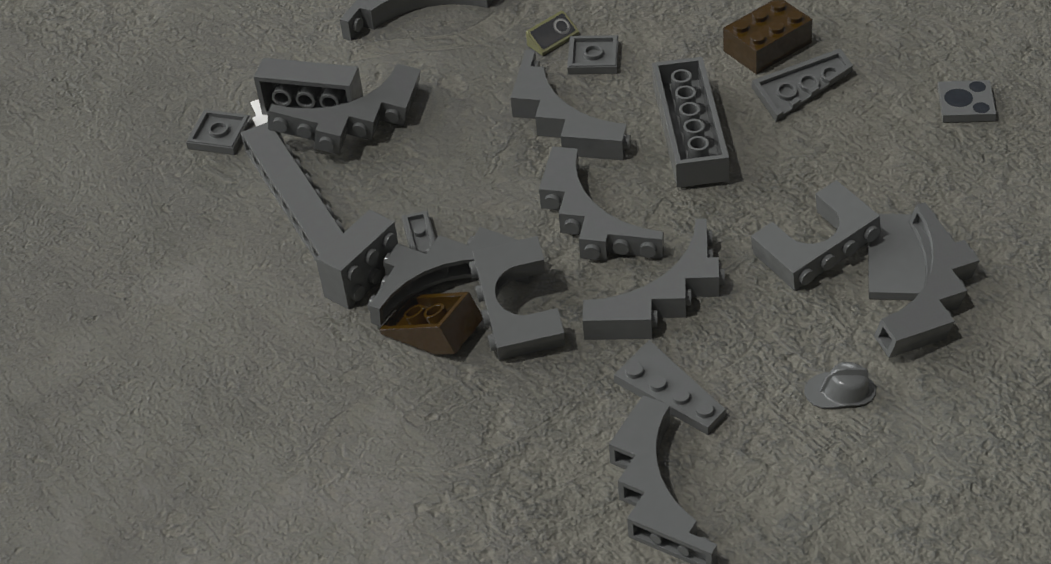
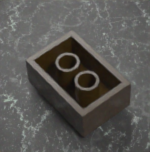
M772 0L723 28V51L753 73L758 74L812 43L813 19L785 0Z

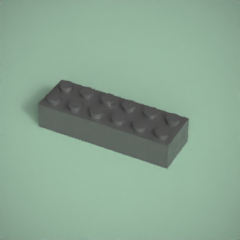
M703 57L652 63L653 88L676 186L685 187L729 181V155Z

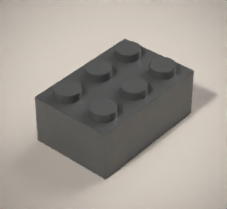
M368 210L316 257L324 297L349 310L374 285L381 281L386 275L385 268H383L384 258L398 244L394 221L372 210Z

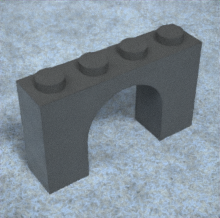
M837 180L815 194L817 213L837 229L836 233L829 239L814 244L801 243L789 237L773 222L751 235L753 254L794 291L809 284L823 272L832 269L835 264L847 256L853 255L859 248L868 242L874 241L881 234L880 215Z
M538 236L472 250L474 261L469 262L472 278L478 277L479 285L475 286L478 302L484 301L486 309L481 310L484 326H490L492 334L487 335L490 350L497 352L498 360L564 346L565 336L558 308L528 315H517L505 310L497 301L499 292L509 282L545 273L544 257Z

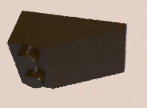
M470 292L414 295L396 309L379 331L382 335L432 354L452 355L462 348V344L476 331V327L483 318Z

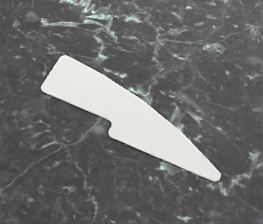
M259 99L250 102L256 114L252 118L255 125L259 126L267 123L268 115H262Z

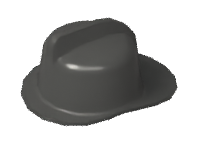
M840 362L830 372L812 377L805 385L804 394L812 405L820 408L860 406L872 401L875 396L876 387L868 377L867 368L854 362Z

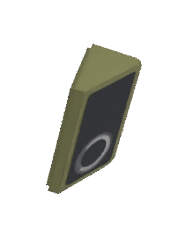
M559 11L526 31L527 45L542 56L569 41L570 36L579 35V30L564 11Z

